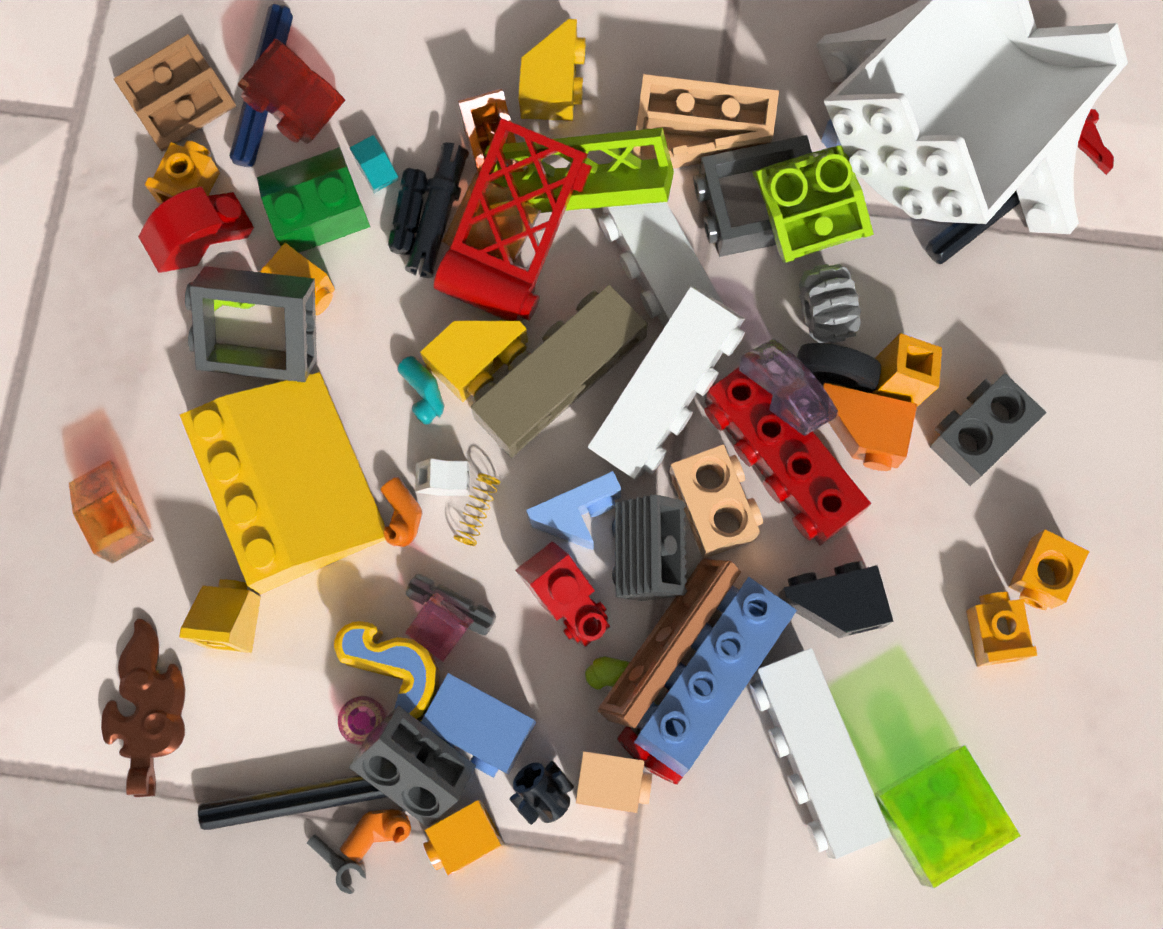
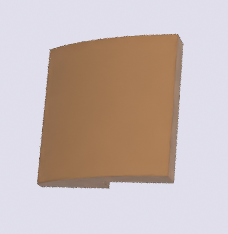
M189 34L113 79L161 152L166 150L171 142L176 144L236 107L229 93L213 69L208 65Z

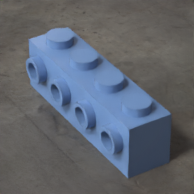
M750 577L747 578L740 590L732 585L717 607V610L723 613L714 627L706 623L691 645V648L696 653L687 666L681 662L664 685L669 690L660 705L653 702L637 725L642 731L634 743L681 777L690 770L797 611Z

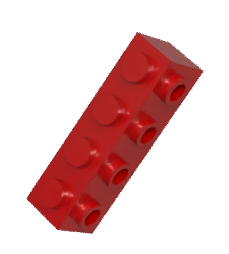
M752 357L707 391L704 402L707 405L704 409L707 417L718 430L726 429L736 441L733 447L740 459L748 467L755 465L766 478L762 483L769 495L779 504L784 501L795 514L792 521L804 538L809 541L814 538L819 546H821L862 515L872 504Z

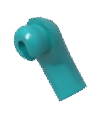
M414 356L404 358L398 365V373L421 397L420 401L413 404L412 412L422 424H430L436 416L438 418L441 417L445 407L437 380Z

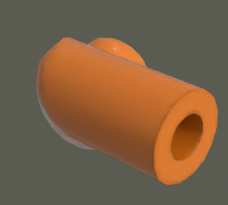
M395 477L385 483L380 489L394 509L389 527H384L383 534L388 544L405 547L412 543L417 536L422 509L400 477Z
M397 809L368 811L359 820L339 850L351 860L360 863L374 842L394 841V843H400L404 841L411 832L409 818L404 812Z

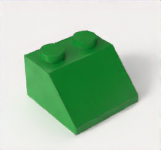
M340 147L257 177L260 196L275 238L280 246L286 243L298 253L371 227Z

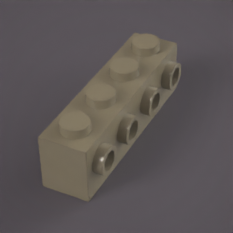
M610 284L600 293L592 291L586 295L576 308L577 313L566 323L561 320L552 325L542 337L544 342L532 353L524 351L518 355L509 365V373L497 384L494 381L487 383L474 396L473 401L475 403L471 406L474 419L511 458L646 338L648 323Z

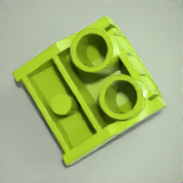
M841 145L808 153L752 172L765 202L782 262H790L795 258L874 235L863 190L855 173L852 172L849 156L844 152Z

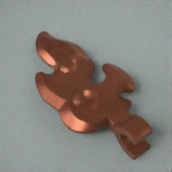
M137 619L134 622L133 636L124 648L118 665L121 679L119 684L120 695L136 706V710L131 716H124L120 713L117 702L110 700L102 713L101 730L105 744L111 745L117 739L124 741L119 754L122 757L131 759L126 780L127 795L153 797L156 793L154 758L173 753L180 747L185 736V724L181 714L185 703L186 688L183 675L176 664H170L166 673H158V636L153 627L143 619Z

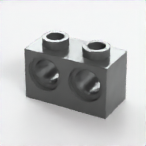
M1006 373L994 384L986 378L966 398L972 405L962 415L953 410L934 429L940 436L930 448L969 486L987 472L1047 413ZM991 403L1002 404L1009 412V420L996 417L991 410ZM964 433L972 436L977 443V451L972 452L964 449L959 443L958 434Z
M400 706L394 709L368 734L349 768L426 827L459 801L476 765Z

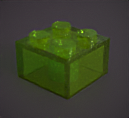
M965 745L946 750L874 793L893 839L922 886L931 888L939 886L1021 836Z

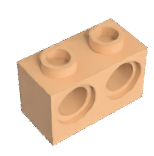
M724 444L670 465V479L678 499L683 500L686 505L683 510L702 559L756 540L760 532L758 526L763 524V519L754 498L746 499L740 482L745 481V476L737 456L732 455L729 457ZM703 470H712L720 476L722 484L714 489L704 488L698 483L696 475ZM722 512L731 513L737 518L739 529L732 533L722 532L716 527L714 517Z
M583 751L576 804L637 813L639 803H649L653 773L643 772V760Z

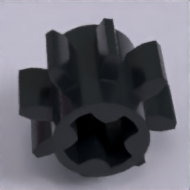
M554 761L548 763L546 767L541 763L535 762L526 765L517 773L513 781V789L516 793L509 800L530 825L535 823L538 818L544 823H551L560 819L568 810L570 797L567 793L574 788V785Z

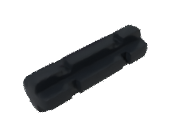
M406 168L402 174L400 183L402 190L398 193L392 222L394 229L390 231L388 241L390 251L395 254L410 255L415 238L413 233H416L418 230L424 200L422 199V194L426 191L425 188L428 181L426 173L420 169Z

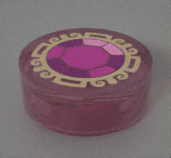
M367 696L355 697L347 701L341 708L338 715V728L341 735L348 742L362 746L368 734L388 714L384 706L377 700Z

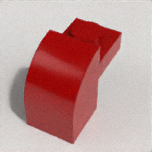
M200 186L178 193L159 205L148 217L138 237L158 273L198 266L211 244L246 239L253 231L254 226L234 192L207 196L203 187Z

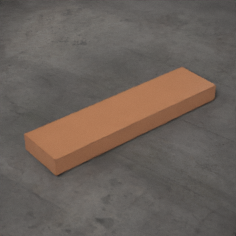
M702 559L684 585L687 593L674 598L599 706L598 712L607 721L636 728L741 574V571L732 561Z

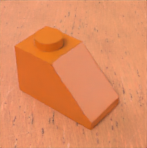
M828 383L823 384L818 394L816 405L850 456L854 459L863 460V465L873 470L890 471L891 467L898 468L907 458L917 404Z

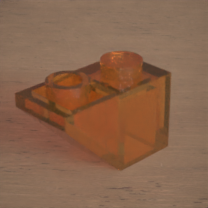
M109 460L69 482L72 513L94 555L113 564L154 541L113 461Z

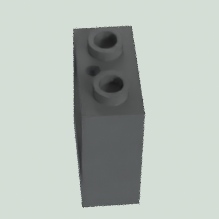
M807 135L701 157L699 175L693 176L694 189L698 202L705 201L709 216L704 217L705 233L709 243L716 242L719 257L776 245L770 220L731 227L719 178L759 170L812 153Z
M204 266L195 280L187 285L185 306L187 310L192 311V326L188 336V347L191 352H195L196 370L306 382L317 361L315 278ZM214 300L284 307L286 351L216 343Z

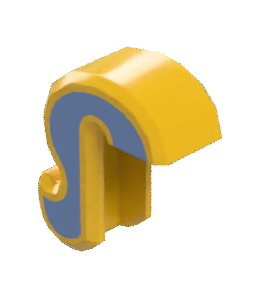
M354 621L344 625L334 639V649L339 661L349 667L403 680L394 709L400 706L421 722L439 690L440 670L432 653L415 640L396 637L378 644V640L382 637L383 632L373 623Z

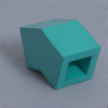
M374 135L349 147L357 166L373 193L398 181L396 171Z

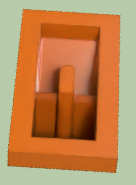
M502 88L458 101L464 132L478 176L486 158L484 155L486 148L492 143L500 119L503 118L511 122ZM509 131L504 144L516 143L514 133ZM515 159L506 160L508 166L518 162ZM520 168L514 172H524V169ZM495 181L489 182L488 186L495 184Z

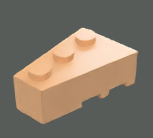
M643 74L636 130L663 128L673 169L700 164L701 157L771 143L774 134L779 90ZM654 145L636 146L633 148L632 154L642 160L657 159Z

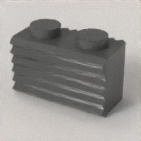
M661 495L643 496V498L615 502V519L612 523V534L615 538V566L612 570V580L616 586L617 598L646 601L683 596L687 593V589L684 586L687 583L684 577L687 573L684 567L687 563L684 558L687 553L684 546L687 543L684 539L686 532L683 529L686 526L684 521L686 514L683 510L686 505L683 500Z

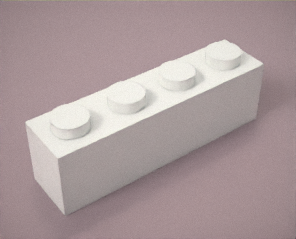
M667 202L603 207V216L599 217L600 226L609 242L617 241L623 254L619 255L622 267L630 280L637 278L644 291L640 294V297L651 318L658 316L663 327H665L690 287L699 288L723 304Z
M690 287L588 448L633 479L642 476L645 471L652 475L667 453L662 448V445L670 433L678 435L692 416L693 412L687 407L696 393L704 396L717 378L719 372L713 369L723 353L730 356L742 340L745 332L740 329V326L745 318L699 288Z
M807 649L757 669L753 675L756 682L750 684V689L759 710L764 711L767 709L775 728L768 730L770 739L779 758L784 756L788 758L794 773L788 776V782L797 803L800 805L806 802L813 819V822L807 824V828L817 851L822 852L826 850L828 858L838 859L892 837L813 649Z

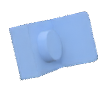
M612 471L527 509L528 519L531 526L535 529L593 550L594 542L581 515L589 512L590 517H596L615 507V500L621 498V486Z

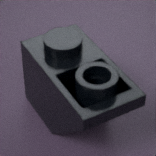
M862 561L835 567L834 576L817 579L815 572L791 577L788 579L789 586L784 587L778 594L779 598L797 610V614L837 638L884 628L894 622L878 565L863 568Z

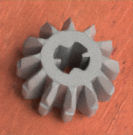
M825 264L816 266L813 270L803 272L799 283L801 292L799 298L802 304V313L805 317V326L809 328L810 336L818 343L830 342L831 344L846 341L845 338L856 336L861 325L859 316L861 309L858 302L859 296L855 290V281L851 279L850 271L840 264L830 266Z

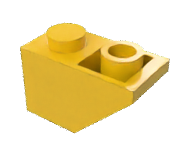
M577 19L566 20L521 57L518 97L521 119L573 121L574 104L582 105L583 77H576V64H585L586 37L577 36Z
M453 321L420 353L425 366L463 403L471 395L474 397L487 383L493 381L494 377L492 375L504 364L509 366L518 355L526 351L527 346L525 344L528 342L527 330L520 321Z

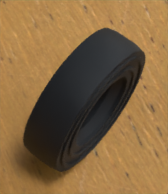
M807 343L802 345L798 351L795 372L803 379L820 386L828 383L868 393L874 391L878 385L881 364L875 358L852 348L827 343Z

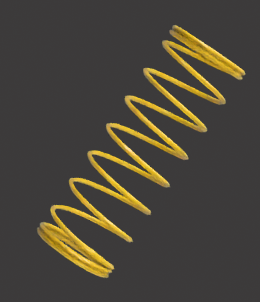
M478 473V478L476 479L492 486L496 490L495 492H497V489L491 484L499 485L500 481L490 475ZM473 486L474 489L480 490V491L486 493L487 495H489V496L492 498V500H484V499H480V498L474 497V496H472V495H469V496L472 497V498H475V499H477V500H479V501H481V502H483V503L486 504V505L489 507V509H490V506H489L486 502H484V501H488V502L493 501L494 498H493L490 494H488V493H495V492L481 490V489H479V488ZM466 504L467 506H470V507L475 508L476 510L482 512L486 517H477V516L469 515V514H467V513L462 512L463 514L468 515V516L474 518L475 520L479 521V522L482 524V526L471 525V524H467V523H464V522H462V521H459L460 523L465 524V525L471 527L472 529L476 530L479 534H477V535H475V534H469V533H465V532L456 530L457 532H460V533H462V534L468 536L469 538L473 539L474 541H472V540H470V539H468V538L459 536V535H453V538H454L455 540L461 542V543L466 544V545L476 546V545H477V541H476L474 538H472L471 536H469V535H472V536H479V535H480V532H479L477 529H475L474 527H483L484 524H483L480 520H478L477 518H480V519H485V518H487V515H486L483 511H481V510H489V509L478 508V507H475V506Z

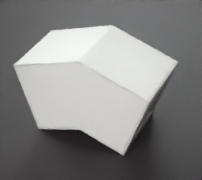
M430 458L416 463L415 492L438 496H469L470 467L467 461H444Z

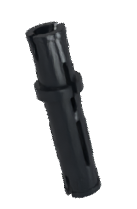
M446 142L441 145L434 177L429 178L425 190L429 194L408 262L405 265L407 272L416 275L420 260L422 258L425 259L420 275L423 278H432L434 275V267L450 217L453 202L458 201L461 194V188L458 185L466 159L469 156V151L459 145L455 159L451 162L454 143Z

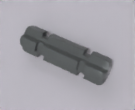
M416 574L408 584L406 595L410 599L421 605L425 602L428 603L429 609L461 625L467 623L470 630L480 635H487L495 622L496 615L494 611L480 604L478 607L474 606V602L471 599L441 584L435 586L433 580L421 574Z

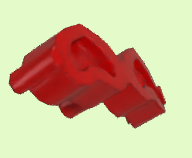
M625 726L617 740L633 759L643 760L644 768L649 772L678 785L683 777L635 744L634 741L638 736L631 727Z

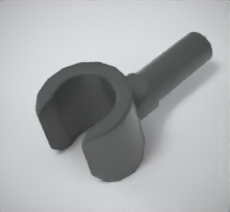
M316 834L308 840L307 844L337 873L336 884L338 888L344 893H354L353 887L343 880L342 873L346 869L351 868L357 870L366 879L364 865L353 860L346 861L340 855H337Z

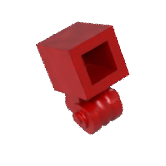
M553 541L515 570L541 606L556 621L562 617L564 618L562 622L566 628L563 629V632L569 640L572 638L577 644L580 642L584 647H587L591 641L602 637L605 631L610 628L607 622L609 618L605 613L607 611L601 601L596 603L589 597L595 590L569 554Z

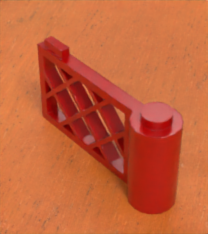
M501 118L452 245L438 267L434 280V289L505 321L521 322L523 319L530 321L540 300V296L534 293L535 284L573 190L582 193L593 167L585 163L588 154ZM509 131L524 137L531 154L530 157L508 166L502 151ZM534 142L549 149L538 153ZM557 152L574 158L567 176L550 184L541 159ZM497 161H499L502 169L493 173ZM534 163L543 187L520 196L511 172ZM505 176L514 200L491 209L485 194L488 184L495 179ZM562 186L560 194L556 200L553 190ZM546 193L553 211L549 221L533 227L524 202ZM481 204L485 213L476 216ZM517 206L526 231L504 240L494 215ZM488 219L497 243L484 249H478L467 244L466 240L472 225ZM545 229L539 243L536 233ZM528 236L535 251V256L529 270L513 264L507 249V245ZM500 249L503 259L490 254V252Z

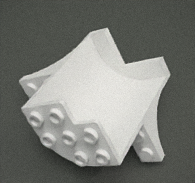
M920 0L910 7L875 23L845 32L826 34L816 44L831 83L842 82L824 100L841 146L849 156L852 172L856 176L863 178L878 194L893 205L904 210L910 217L939 222L987 224L1010 196L1017 191L1030 232L1070 234L1079 224L1074 201L1073 177L1080 134L1089 111L1097 98L1128 64L1117 23L1037 29L1028 0Z

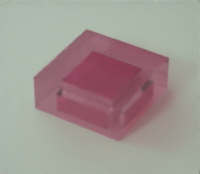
M435 592L405 633L443 662L474 621Z

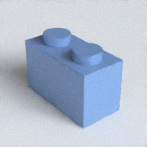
M449 673L421 721L424 726L451 747L455 748L457 746L472 754L473 756L470 761L476 765L475 768L493 778L498 770L507 774L510 773L537 723L529 716Z

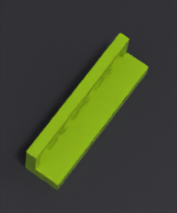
M663 128L553 139L586 154L589 151L601 150L613 157V160L606 164H597L591 159L586 158L585 163L593 167L582 193L573 190L565 211L668 202L674 169ZM526 142L504 144L502 148L506 160L515 159L519 162L531 156ZM534 142L538 153L549 149ZM490 145L487 146V148H486V151H485V154H484L485 157H486V155H487V153H488V150H489V148H490ZM654 145L657 159L642 160L630 153V151L636 146ZM559 152L552 154L558 155L570 162L565 168H554L541 159L550 184L567 176L574 158ZM497 161L493 173L502 169L499 161ZM534 163L527 165L524 172L512 173L520 196L543 187ZM505 176L494 180L495 184L489 200L491 209L514 200ZM562 186L553 190L556 200L560 194ZM546 193L524 202L528 214L553 211ZM517 206L494 216L520 215Z

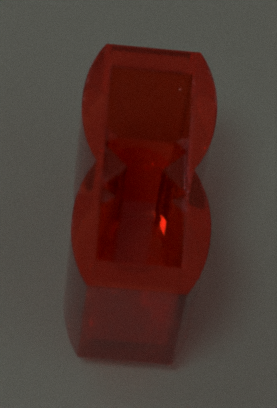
M276 38L237 84L243 90L241 94L243 100L260 113H263L264 110L271 113L279 121L276 125L278 130L294 143H298L300 140L306 144L310 143L345 101L344 97L330 83L311 70L297 54Z

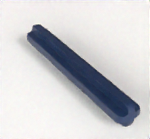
M272 4L267 10L229 154L232 162L238 166L250 168L256 162L293 19L290 8L285 5Z

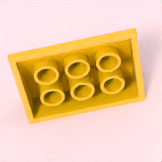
M320 372L310 374L306 382L285 380L225 395L179 414L246 584L254 591L263 594L385 540L383 534L384 527H386Z

